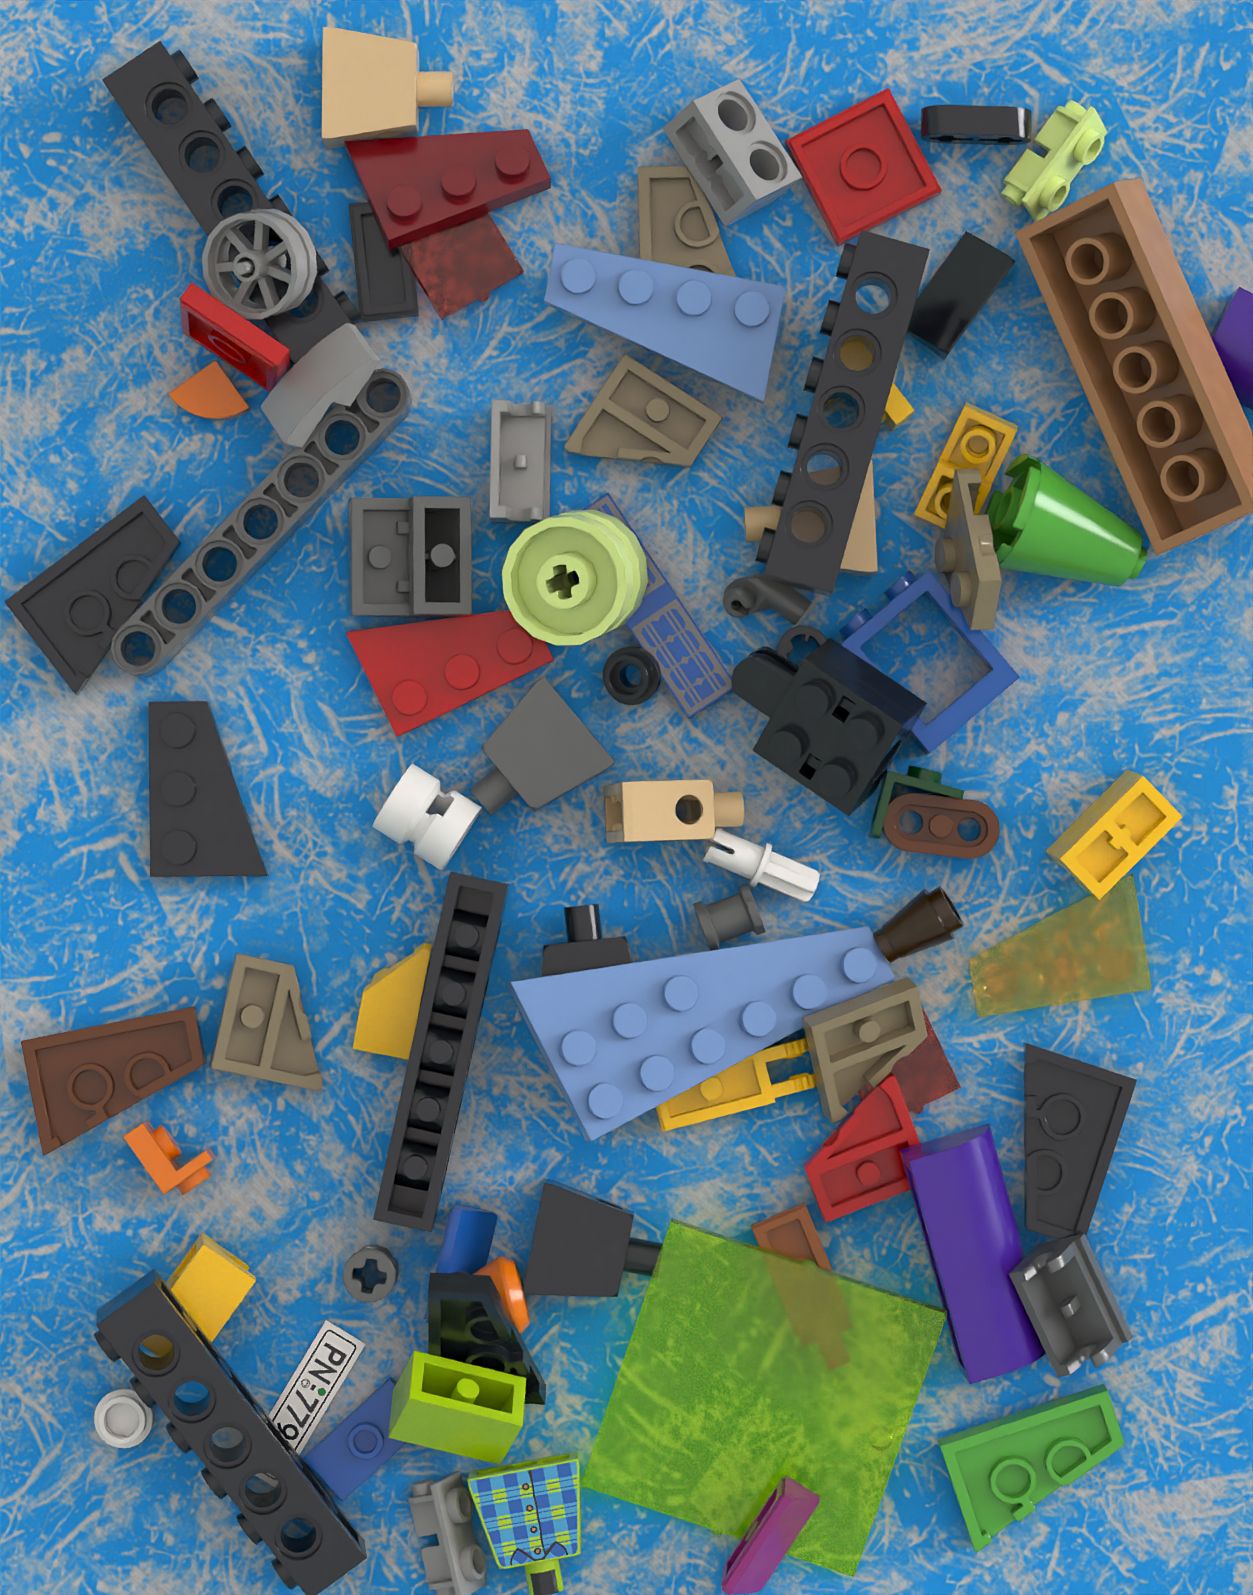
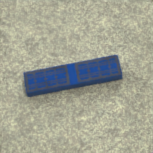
M606 493L582 509H594L616 517L636 535L609 493ZM636 535L646 556L648 584L641 606L625 624L640 647L650 652L657 660L662 680L688 719H690L732 691L731 676Z

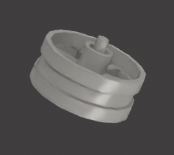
M255 209L235 214L220 221L208 236L202 254L203 277L211 296L244 319H264L272 315L282 314L299 306L311 292L317 274L316 250L308 232L294 217L277 209ZM255 220L254 246L239 230L243 223ZM270 227L283 240L277 246H268ZM231 243L240 252L234 261H229L228 251ZM287 252L291 258V270L285 268V253ZM230 271H233L235 276L242 281L239 289L236 287ZM272 277L289 284L287 292L281 300H279ZM257 282L266 307L248 300Z

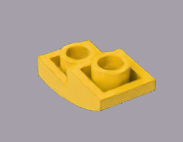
M965 402L914 515L945 529L955 469L976 468L980 472L982 481L978 490L974 515H978L1016 435L1018 425Z

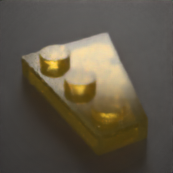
M1133 873L1122 877L1100 900L1093 894H1090L968 958L976 1016L984 1017L1152 989Z

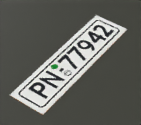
M327 1320L269 1414L270 1419L298 1455H300L366 1345ZM268 1473L255 1475L274 1487L279 1482L276 1477Z

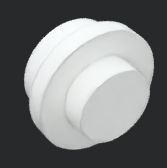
M126 1388L114 1390L104 1396L98 1403L94 1414V1424L98 1435L107 1444L117 1448H130L141 1443L150 1433L154 1419L152 1408L147 1407L135 1390Z

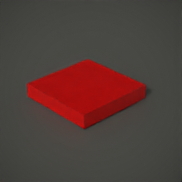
M889 88L785 141V146L796 168L802 175V179L837 247L858 237L861 230L868 232L940 195L942 192Z
M191 282L180 297L182 333L268 392H271L289 371L290 349Z

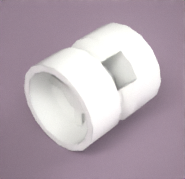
M411 764L386 800L372 827L399 844L408 840L414 843V854L442 871L465 838L482 807L455 790L447 794L440 792V781L416 765Z

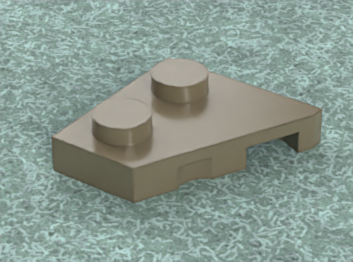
M624 353L563 449L571 455L691 468L723 417Z
M978 468L955 469L944 538L937 539L935 544V564L937 571L945 575L950 585L952 603L955 607H960L970 630H987L994 627L1002 578L997 555L993 547V534L989 515H974L978 490L982 484Z
M235 952L209 1065L210 1068L317 1091L322 1090L323 1081L318 1069L311 1041L312 1036L307 1016L304 1012L294 965Z
M908 977L802 1018L823 1114L832 1123L840 1121L848 1114L843 1106L868 1082L875 1088L891 1072L897 1060L908 1056L928 1037L918 987Z

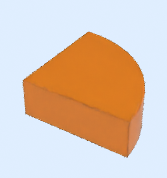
M216 360L168 393L173 401L186 412L206 419H232L251 410Z

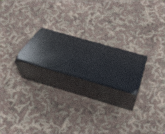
M966 231L916 299L907 333L945 360L1016 261L1006 253Z

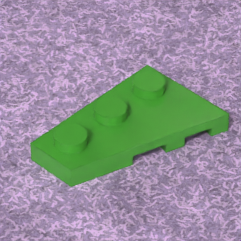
M1104 1384L937 1439L975 1553L992 1542L991 1537L1014 1520L1020 1522L1035 1511V1505L1062 1485L1069 1486L1125 1444L1108 1390Z

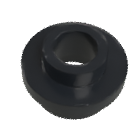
M628 646L615 651L607 659L603 669V681L608 693L615 700L626 705H638L655 695L660 685L661 671L657 660L650 652L640 647ZM629 665H634L640 670L642 678L639 685H634L628 681L626 669Z

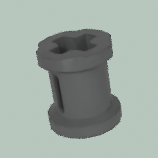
M748 884L740 886L738 894L705 905L702 901L693 904L710 951L719 950L721 942L751 931L756 935L766 932Z
M366 1245L360 1251L354 1253L346 1262L343 1270V1283L348 1293L355 1299L363 1302L379 1301L385 1298L393 1289L399 1275L398 1263L387 1248L379 1245ZM368 1259L377 1260V1269L387 1273V1279H378L374 1288L365 1286V1277L361 1274H356V1268H363Z

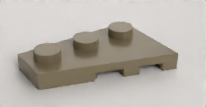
M638 167L640 259L736 277L721 239L720 230L710 202L688 167Z

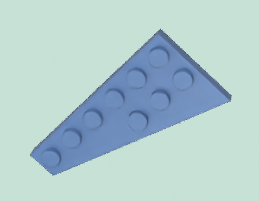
M869 926L526 979L506 984L585 1140L593 1141L804 1027L803 1017L868 993L895 977Z

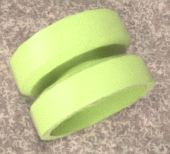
M594 509L567 511L546 518L526 528L510 546L502 569L504 599L515 621L533 637L556 646L581 645L624 625L641 606L648 584L646 556L636 535L618 518ZM574 570L579 577V584L572 577V571Z

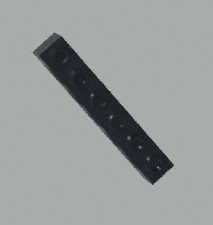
M159 41L102 79L207 236L210 235L220 221L226 219L222 215V207L225 200L233 194L241 193L251 197V210L277 209L293 217L278 194L268 200L256 183V180L264 176V173L246 146L235 152L223 134L232 126L215 100L210 98L202 103L191 84L197 81L199 77L180 49L170 55L162 42ZM170 98L184 100L187 103V110L180 121L166 124L157 119L158 108L165 100ZM201 146H212L220 152L217 165L207 172H197L190 168V157ZM255 220L243 223L239 230L254 246ZM270 227L269 241L283 242L281 237ZM231 243L228 255L229 261H234L240 252ZM317 251V274L311 290L318 295V305L311 315L302 318L292 316L288 311L264 318L278 341L290 349V359L294 364L312 347L345 323L355 325L362 320V317L346 293L342 290L333 296L321 277L330 270ZM287 252L285 253V268L291 270V258ZM235 276V278L238 280V282H239L240 285H241L242 281H240V280ZM272 277L279 300H281L285 296L289 284ZM257 282L249 298L252 302L266 307Z
M864 230L860 232L857 245L845 243L835 276L846 280L840 302L829 299L819 333L830 337L825 358L821 359L813 356L803 391L814 393L809 415L796 414L787 446L788 448L798 450L792 473L780 471L771 503L772 505L782 507L776 530L764 527L755 559L756 562L766 564L762 578L831 597L833 594L930 249ZM867 285L878 286L888 297V307L880 313H867L858 306L856 292ZM849 342L863 343L871 351L872 364L861 371L850 370L840 359V349ZM835 398L848 400L856 410V421L846 428H837L830 425L823 413V407L828 401ZM817 455L831 456L839 464L840 478L830 485L817 484L808 474V462ZM810 511L822 519L824 535L819 540L808 543L795 537L791 529V520L798 513Z
M450 872L373 1220L432 1232L435 1226L510 884Z
M152 1269L97 1310L96 1326L99 1330L94 1333V1337L101 1349L114 1363L122 1358L135 1375L130 1379V1383L139 1398L149 1408L156 1404L161 1408L171 1421L165 1427L172 1440L183 1453L187 1454L191 1450L196 1453L206 1466L201 1470V1474L210 1489L219 1499L222 1500L228 1495L241 1511L236 1516L241 1528L254 1544L257 1545L264 1541L274 1553L276 1558L271 1563L278 1576L289 1589L292 1590L299 1586L305 1595H318L367 1558L363 1537L155 1269ZM160 1335L166 1337L173 1347L164 1356L151 1357L141 1350L140 1344L149 1336ZM189 1381L199 1382L208 1390L207 1395L195 1403L182 1401L175 1392L180 1385ZM224 1427L235 1428L244 1436L241 1442L232 1448L217 1446L211 1440V1437L217 1430ZM259 1473L271 1474L279 1481L277 1486L267 1493H256L249 1489L246 1484L252 1476ZM296 1518L305 1519L313 1525L311 1532L301 1538L287 1536L282 1531V1528L288 1521Z

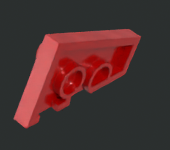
M510 610L346 632L396 737L419 728L554 661L545 641L537 639L515 621Z

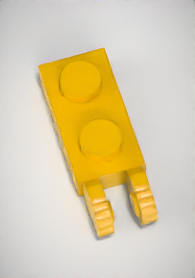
M800 1038L766 1047L656 1106L662 1132L775 1103V1098L817 1087L814 1073L809 1074L807 1072L790 1076L789 1079L771 1084L766 1067V1062L781 1058L785 1060L795 1058L809 1051L807 1039Z

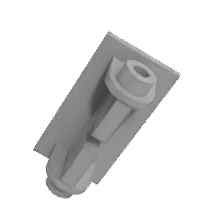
M460 1471L454 1472L435 1483L433 1479L412 1483L413 1495L408 1497V1502L417 1537L437 1534L439 1544L420 1548L429 1590H435L436 1595H471L486 1586V1558L482 1548L476 1541L471 1520L473 1515L472 1498L469 1491L463 1486Z

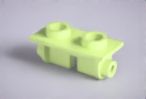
M1069 100L1065 107L1057 106L1054 113L1034 138L1038 145L1049 151L1047 156L1042 158L1031 150L1026 149L1009 174L1004 178L1003 183L1006 187L1001 192V196L1016 207H1020L1023 203L1034 222L1046 217L1049 211L1053 212L1063 204L1069 193L1070 183L1083 165L1092 163L1099 155L1104 144V137L1108 132L1096 109L1090 106L1086 111L1085 108L1073 100Z

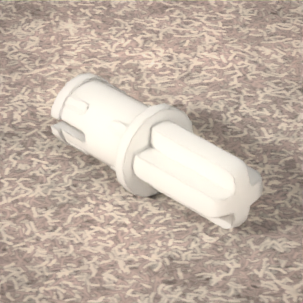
M715 827L714 839H709V841L729 849L731 853L728 854L712 846H706L702 861L710 862L749 879L748 885L751 887H755L759 883L801 902H808L811 899L819 882L820 874L817 870L771 851L772 844L766 843L762 847L726 832L721 827Z

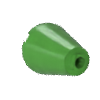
M1027 453L1019 455L1008 466L1004 474L1012 477V482L1004 493L994 490L985 514L989 515L993 534V547L997 555L999 568L1116 587L1123 585L1127 579L1134 580L1137 578L1147 557V549L1142 546V534L1034 456Z

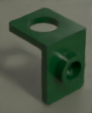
M909 765L906 775L886 771L882 779L868 837L880 839L894 784L960 800L963 799L964 790L941 785L942 773Z

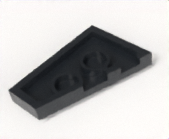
M208 701L149 702L150 877L269 876Z

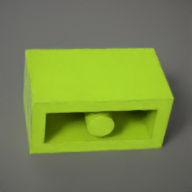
M414 1350L393 1389L388 1438L501 1465L523 1427L526 1378Z

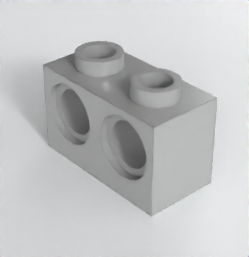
M740 79L693 100L663 127L664 132L725 227L771 204L802 178V175Z

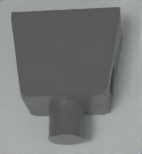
M543 676L533 685L482 745L481 749L496 767L472 786L470 790L491 816L518 794L535 812L605 772L615 764V761Z

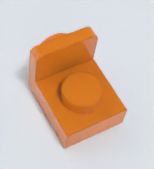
M146 1121L123 1136L163 1194L176 1186L181 1194L184 1195L211 1176V1173L205 1166L216 1158L211 1149H207L181 1168L175 1159L182 1153L181 1149L162 1124L154 1129L149 1121Z

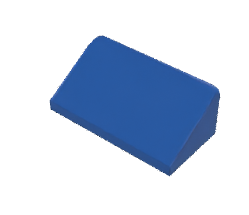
M459 1203L450 1209L435 1273L466 1272L474 1274L487 1265L497 1223V1214ZM428 1304L424 1319H427L426 1323H428Z

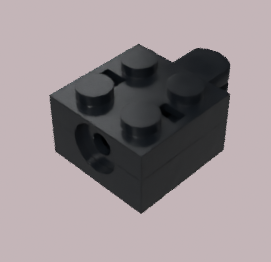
M829 638L808 655L800 667L773 649L763 646L754 650L748 657H745L734 668L731 677L733 692L770 718L752 751L847 816H850L875 792L927 704L832 638Z

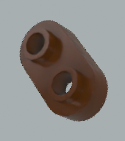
M907 793L894 798L888 804L882 830L889 843L902 851L972 859L984 856L993 849L999 838L1000 826L994 811L982 802ZM907 811H913L921 818V827L914 834L904 832L900 826V818ZM965 818L975 820L979 826V834L972 841L962 839L958 833V825Z

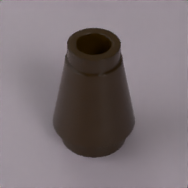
M939 886L931 892L923 889L888 920L881 929L874 932L873 936L886 959L892 963L899 958L907 957L955 939L953 933L964 927V923L949 896Z

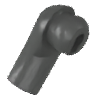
M764 573L738 578L726 587L723 606L729 615L736 618H743L752 613L773 609L793 625H796L812 603L791 586L762 578Z

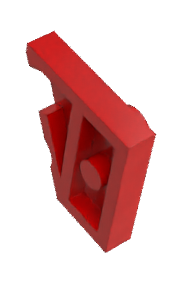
M893 1073L888 1074L875 1088L873 1087L802 1165L821 1217L825 1223L910 1190L899 1150L920 1144V1140Z

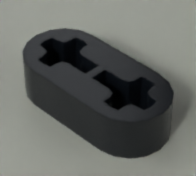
M933 105L921 109V139L927 142L980 145H1019L1031 142L1032 111L1026 108Z

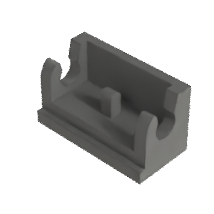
M1085 1233L1037 1244L1009 1273L1057 1377L1071 1375L1088 1358L1091 1359L1094 1367L1103 1364L1123 1343L1128 1342L1133 1337Z

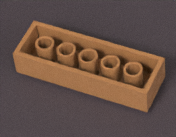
M1141 177L1113 182L1016 231L1015 234L1155 554L1159 555L1183 546L1252 515L1253 432Z

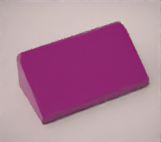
M782 1477L724 1564L721 1580L722 1591L729 1595L760 1591L818 1506L820 1497L790 1477Z

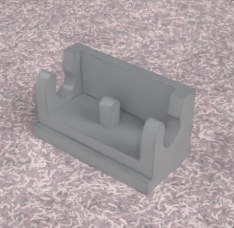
M492 400L489 510L491 523L536 524L550 517L552 407H546L543 402L533 401L531 404H512L509 400Z

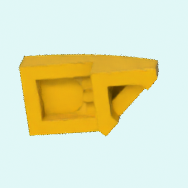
M421 944L415 948L413 954L392 967L388 968L386 966L374 974L372 982L365 986L363 990L352 1049L409 1060L433 944Z

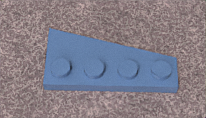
M555 243L544 304L611 335L615 334L641 346L642 349L661 358L665 357L695 371L698 375L716 383L719 382L745 394L744 396L764 404L786 286Z

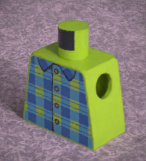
M579 1451L469 1471L467 1479L469 1490L498 1568L507 1569L524 1565L529 1595H551L563 1591L564 1586L559 1559L581 1554Z

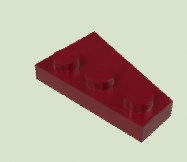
M528 129L344 141L346 155L389 250L551 188V177Z

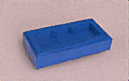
M391 1377L303 1457L342 1502L407 1443L388 1438L392 1394L396 1382Z

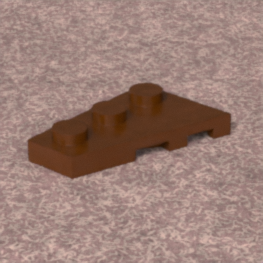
M196 1006L21 1041L43 1156L207 1064Z

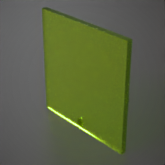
M671 1218L589 1457L581 1486L709 1528L715 1535L724 1533L742 1539L780 1479L788 1476L816 1493L820 1497V1502L786 1555L854 1577L946 1320L947 1310L817 1267L812 1260L802 1262Z

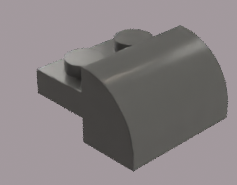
M412 496L411 498H350L348 500L349 617L450 618L472 614L471 497Z

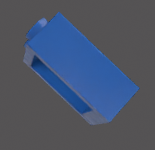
M930 570L926 571L918 579L911 571L907 572L884 592L885 596L891 601L874 616L865 608L839 630L846 639L841 645L878 669L860 647L925 593L989 668L990 671L929 723L925 725L918 718L909 736L926 755L933 752L1020 678L980 630H970L960 607L953 605L951 595Z

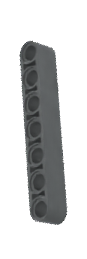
M376 369L350 407L337 403L317 424L302 448L296 446L118 629L112 638L111 653L113 660L120 669L133 676L143 678L154 676L162 671L405 420L411 410L412 398L410 390L401 375L390 369ZM385 383L397 387L400 391V400L393 410L381 413L370 408L368 400L373 388ZM338 426H352L358 430L360 436L359 444L355 450L345 455L335 454L330 451L328 439L331 432ZM301 467L314 469L317 471L319 478L315 491L305 497L292 495L287 485L291 473ZM260 509L274 511L278 519L277 529L270 537L265 539L251 537L247 528L250 516ZM218 551H231L237 561L236 571L233 576L221 582L211 580L207 572V563L210 557ZM177 593H190L196 603L195 614L186 623H172L167 616V603ZM136 635H149L155 644L153 658L145 665H132L126 655L127 644Z

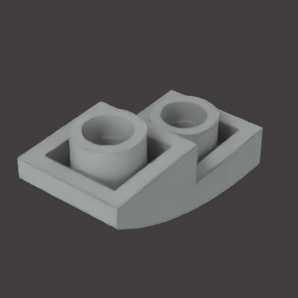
M345 323L301 357L273 388L260 408L285 444L302 448L332 402L351 406L380 360L356 325Z

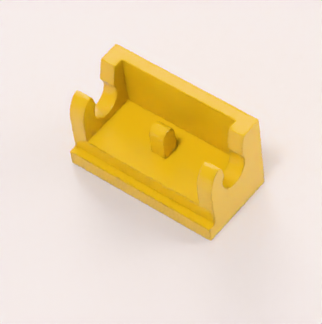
M1127 769L1045 852L1057 864L1064 867L1075 878L1074 881L1080 887L1100 900L1182 816L1143 775Z
M202 1232L169 1277L166 1284L212 1342L256 1282V1277L248 1272L250 1267L245 1262ZM160 1335L149 1336L141 1343V1345L159 1357L166 1355L173 1347L166 1337Z

